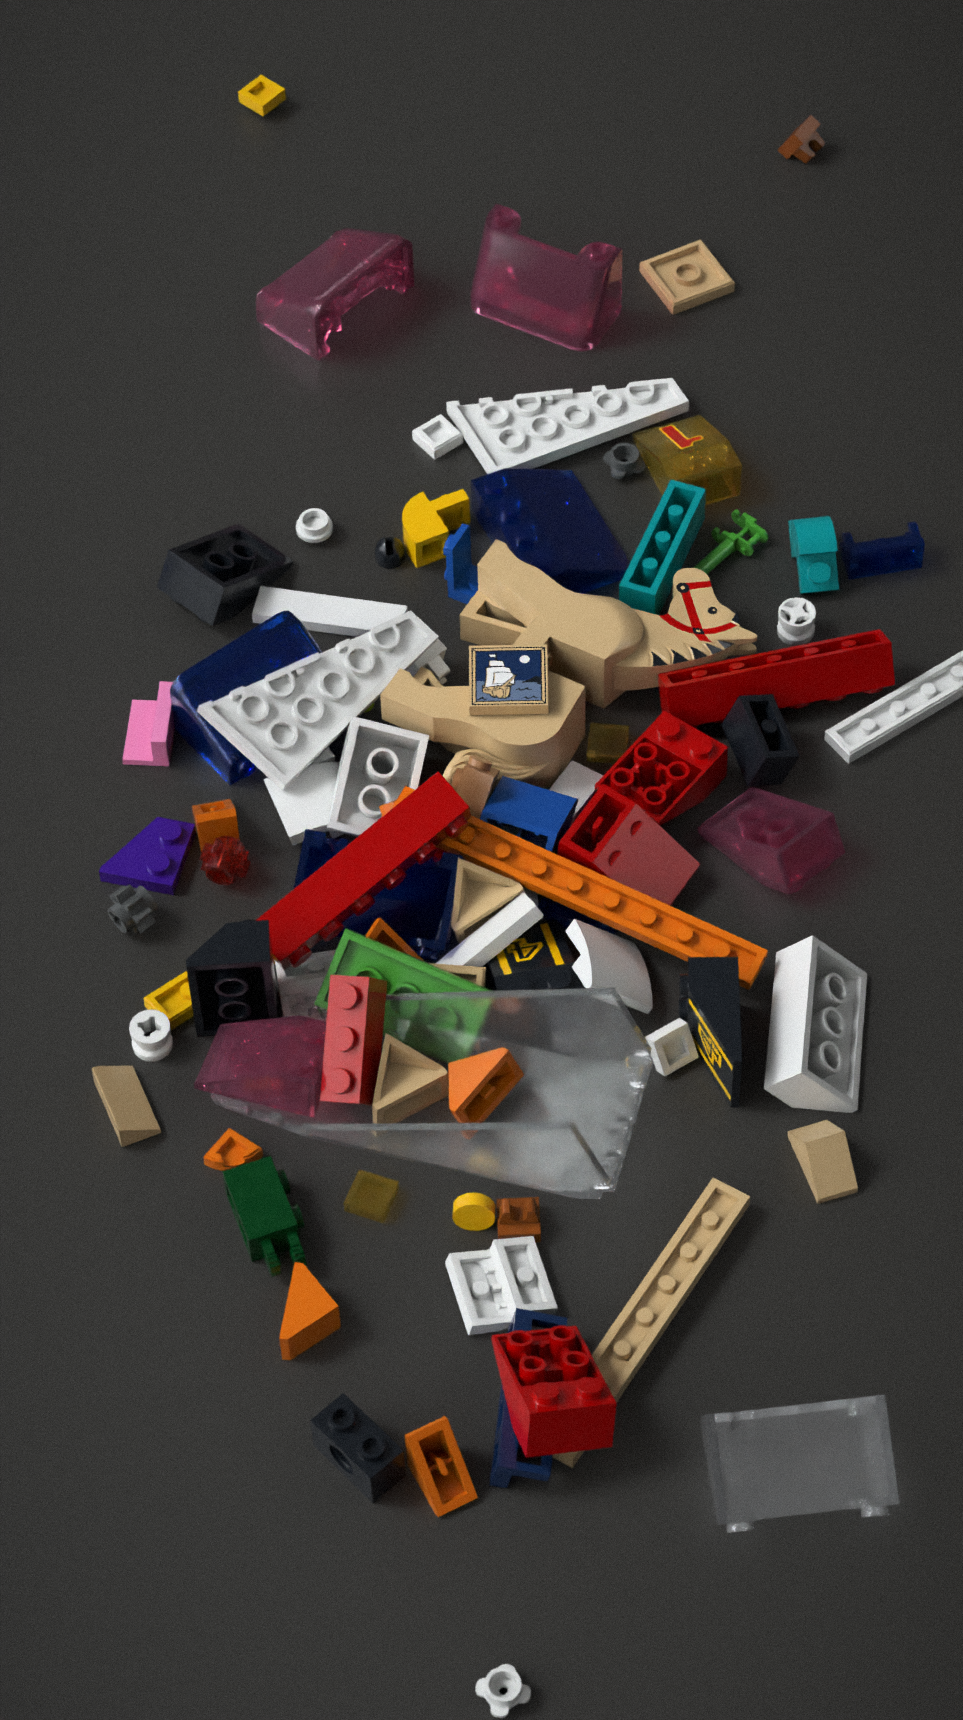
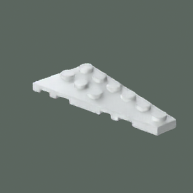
M673 378L629 382L626 388L609 390L606 389L605 385L592 386V391L573 393L571 388L516 394L513 400L493 402L492 397L479 398L478 404L460 405L459 401L446 402V409L448 415L463 434V438L492 482L496 483L688 412L689 400Z
M410 610L371 628L365 634L351 640L348 638L337 643L335 647L320 654L317 652L265 675L264 679L249 686H241L230 691L229 695L218 700L205 702L199 705L197 712L283 791L348 728L353 716L359 717L380 697V694L400 668L407 671L437 641L439 636Z

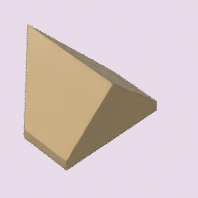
M458 858L451 927L458 943L460 944L522 892L525 893L522 885L517 881Z
M385 1033L372 1103L373 1128L377 1133L448 1096L447 1070L442 1065Z

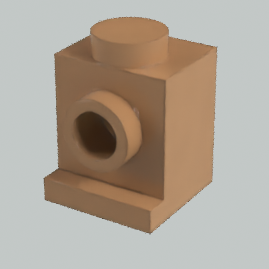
M470 755L464 769H456L451 786L470 807L471 816L480 819L482 811L494 791L500 770L492 768L490 760Z

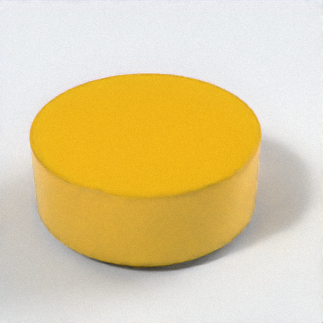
M481 1193L463 1194L457 1197L453 1203L452 1219L462 1229L469 1231L485 1230L495 1222V1202L490 1197Z

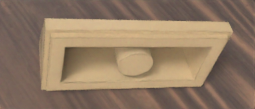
M96 1066L92 1068L95 1086L122 1147L161 1133V1129L133 1066Z

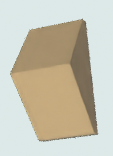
M828 1120L788 1131L789 1141L818 1204L858 1192L848 1142L843 1129Z

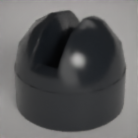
M394 536L383 537L377 542L375 560L379 566L393 569L403 564L405 550L400 539ZM393 549L394 554L386 555V550Z

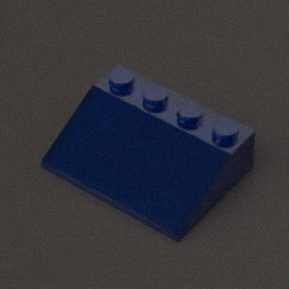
M504 468L471 480L472 511L492 544L496 539L506 543L510 551L521 561L539 568L562 587L576 593L583 594L622 580L630 561L572 470Z

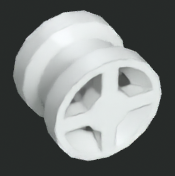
M798 597L783 601L778 610V637L784 643L793 646L810 642L815 632V606L810 601Z
M144 1010L132 1018L129 1032L135 1055L145 1061H158L169 1055L173 1048V1038L168 1017L158 1010ZM152 1031V1033H150V1035L145 1036V1034H146L147 1032Z

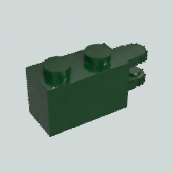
M271 1156L222 1171L225 1193L251 1262L264 1258L271 1277L281 1274V1263L276 1254L289 1250L293 1264L298 1262L306 1266V1258L301 1247L298 1231L305 1227L298 1204H289L286 1195L291 1193V1189L284 1169L277 1171Z

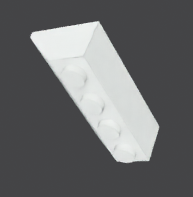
M813 935L776 952L764 1089L792 1108L852 1113L858 1109L867 973Z

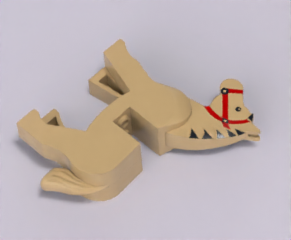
M496 539L477 564L478 590L459 615L460 639L478 645L547 644L549 714L469 715V686H443L436 679L432 671L420 667L414 677H412L410 672L400 668L380 694L382 720L403 729L429 735V740L439 742L446 750L455 753L443 774V777L450 785L456 769H464L470 755H476L492 762L491 767L500 770L495 788L502 776L547 789L554 784L568 766L585 737L586 701L605 708L626 690L659 687L658 673L723 661L729 656L755 654L757 647L752 643L757 641V635L740 627L738 612L734 613L719 603L714 594L709 576L700 569L684 568L675 573L669 611L665 615H657L633 609L624 602L612 597L570 591L562 587L539 568L521 561L510 551L506 543Z

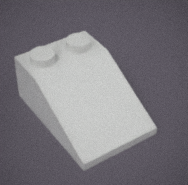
M353 716L347 728L339 762L327 830L358 837L382 817L380 805L398 799L405 786L416 790L420 780L429 735Z

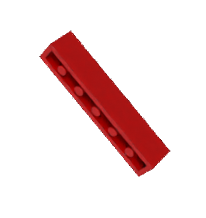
M881 629L657 674L662 712L666 711L694 728H697L700 724L710 722L722 724L735 701L741 695L773 694L779 708L789 707L796 709L809 705V702L823 699L838 701L844 699L848 694L858 692L877 693L883 690V687L895 685L892 642Z
M439 771L256 919V921L269 920L273 958L283 970L287 969L290 965L296 968L304 963L312 955L311 948L323 939L325 942H328L337 936L344 928L342 923L355 913L356 916H360L375 903L374 896L385 887L388 890L395 888L406 878L407 874L405 871L416 862L420 865L427 862L438 851L436 846L448 836L450 839L457 837L468 827L469 822L467 820L471 818L470 807Z

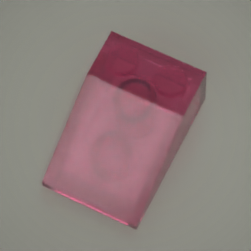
M755 787L748 789L697 827L699 834L759 883L789 895L801 889L807 881L820 871L827 869L833 861L845 853L834 813Z
M298 1015L220 1024L194 1083V1089L314 1118L321 1103L320 1093L326 1021Z

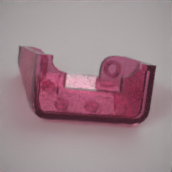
M495 204L485 220L470 292L471 308L473 311L486 318L572 350L587 351L594 348L622 309V249L603 242H593L582 248L578 255L566 252L517 234L521 228L520 215L513 209Z
M343 228L336 231L331 238L258 292L256 296L257 321L319 361L330 352V346L325 344L330 332L333 330L337 333L341 330L340 316L380 285L389 291L395 289L401 294H404L415 285L412 243L395 233L356 228Z

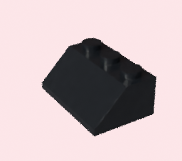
M248 919L241 922L226 923L186 959V970L197 1037L279 1031L277 986L269 920L256 921Z

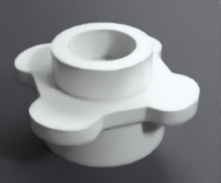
M503 1664L493 1669L486 1678H481L476 1683V1694L486 1699L491 1706V1714L497 1718L506 1717L511 1708L519 1703H527L531 1697L530 1687L522 1684L516 1669L509 1664ZM506 1688L508 1692L500 1694L499 1689Z

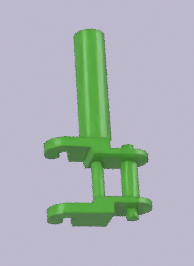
M735 509L731 514L732 519L743 529L738 534L734 532L729 533L724 530L720 535V529L715 527L711 534L719 545L693 568L700 569L708 575L736 550L746 556H751L754 553L753 546L758 542H767L768 534L765 529L757 525V519L745 512L740 517V511ZM745 534L751 536L748 541L742 538Z

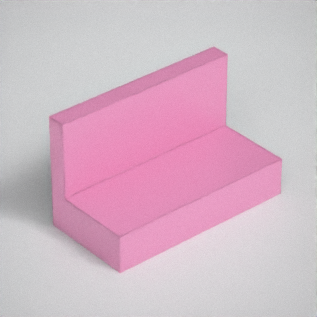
M160 681L157 700H132L123 754V765L170 766L179 707L175 682Z

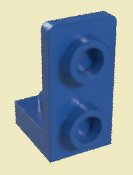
M462 523L455 534L448 536L444 544L443 554L446 556L447 566L444 579L447 580L448 597L468 604L478 590V568L471 563L470 526Z

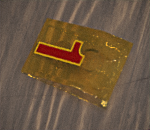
M701 415L632 434V439L662 496L671 479L705 488V505L740 495L742 464L729 440Z

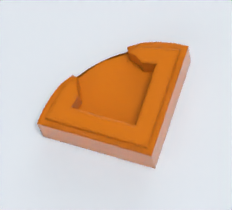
M228 1128L203 1156L204 1165L216 1170L225 1171L261 1159L263 1157V1150L260 1146Z

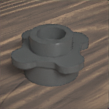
M619 443L604 454V463L609 464L612 469L611 476L616 479H623L633 473L639 474L645 470V462L639 459V450L630 443Z

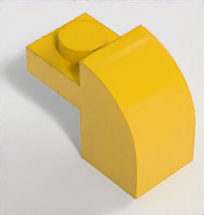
M464 489L442 495L431 501L428 500L424 492H421L412 497L405 505L402 512L403 544L416 569L445 558L443 548L449 536V531L459 528L462 523L470 524V500Z

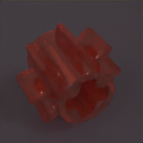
M220 836L215 838L213 845L209 843L204 844L199 858L203 861L201 870L205 871L206 877L211 882L218 885H230L235 883L237 876L240 878L246 877L251 863L247 860L249 851L245 850V846L240 840L231 836Z

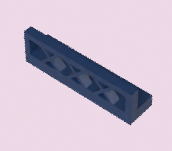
M516 1308L507 1333L515 1330L530 1331L532 1326L552 1328L558 1325L567 1326L568 1318ZM501 1382L489 1485L507 1488L512 1475L548 1482L551 1475L553 1455L541 1456L540 1466L516 1461L517 1449L521 1446L513 1431Z

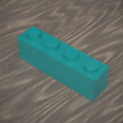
M670 480L619 585L620 601L633 609L657 615L660 614L673 587V577L682 568L705 519V488Z

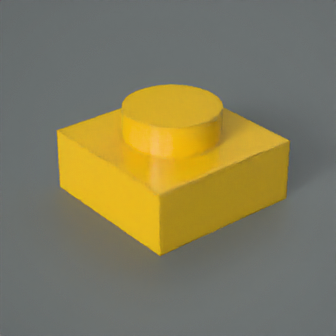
M260 75L238 91L239 102L264 117L286 100V90L270 79Z

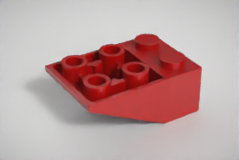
M663 711L594 785V789L598 790L602 784L607 785L638 804L654 821L662 825L703 802L727 776L728 747L668 712Z
M605 784L600 786L561 838L557 855L672 906L700 867V863L638 804Z
M558 1325L548 1329L530 1331L515 1330L510 1333L492 1335V1345L513 1431L526 1458L612 1447L617 1403L576 1325Z

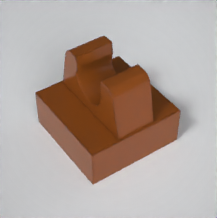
M810 115L779 147L778 151L786 159L794 155L802 162L808 163L816 155L814 152L817 153L825 145L824 140L816 131L821 124Z
M539 1197L496 1199L498 1239L533 1236L536 1243L541 1242Z

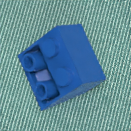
M502 776L485 805L480 820L557 854L559 841L570 828L578 799Z

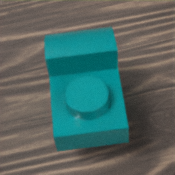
M820 516L789 520L791 556L796 558L800 594L839 590L836 551H838L831 517Z

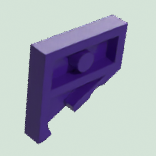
M162 817L155 818L100 867V881L125 886L130 884L133 888L143 886L149 891L174 895L196 836L195 824Z

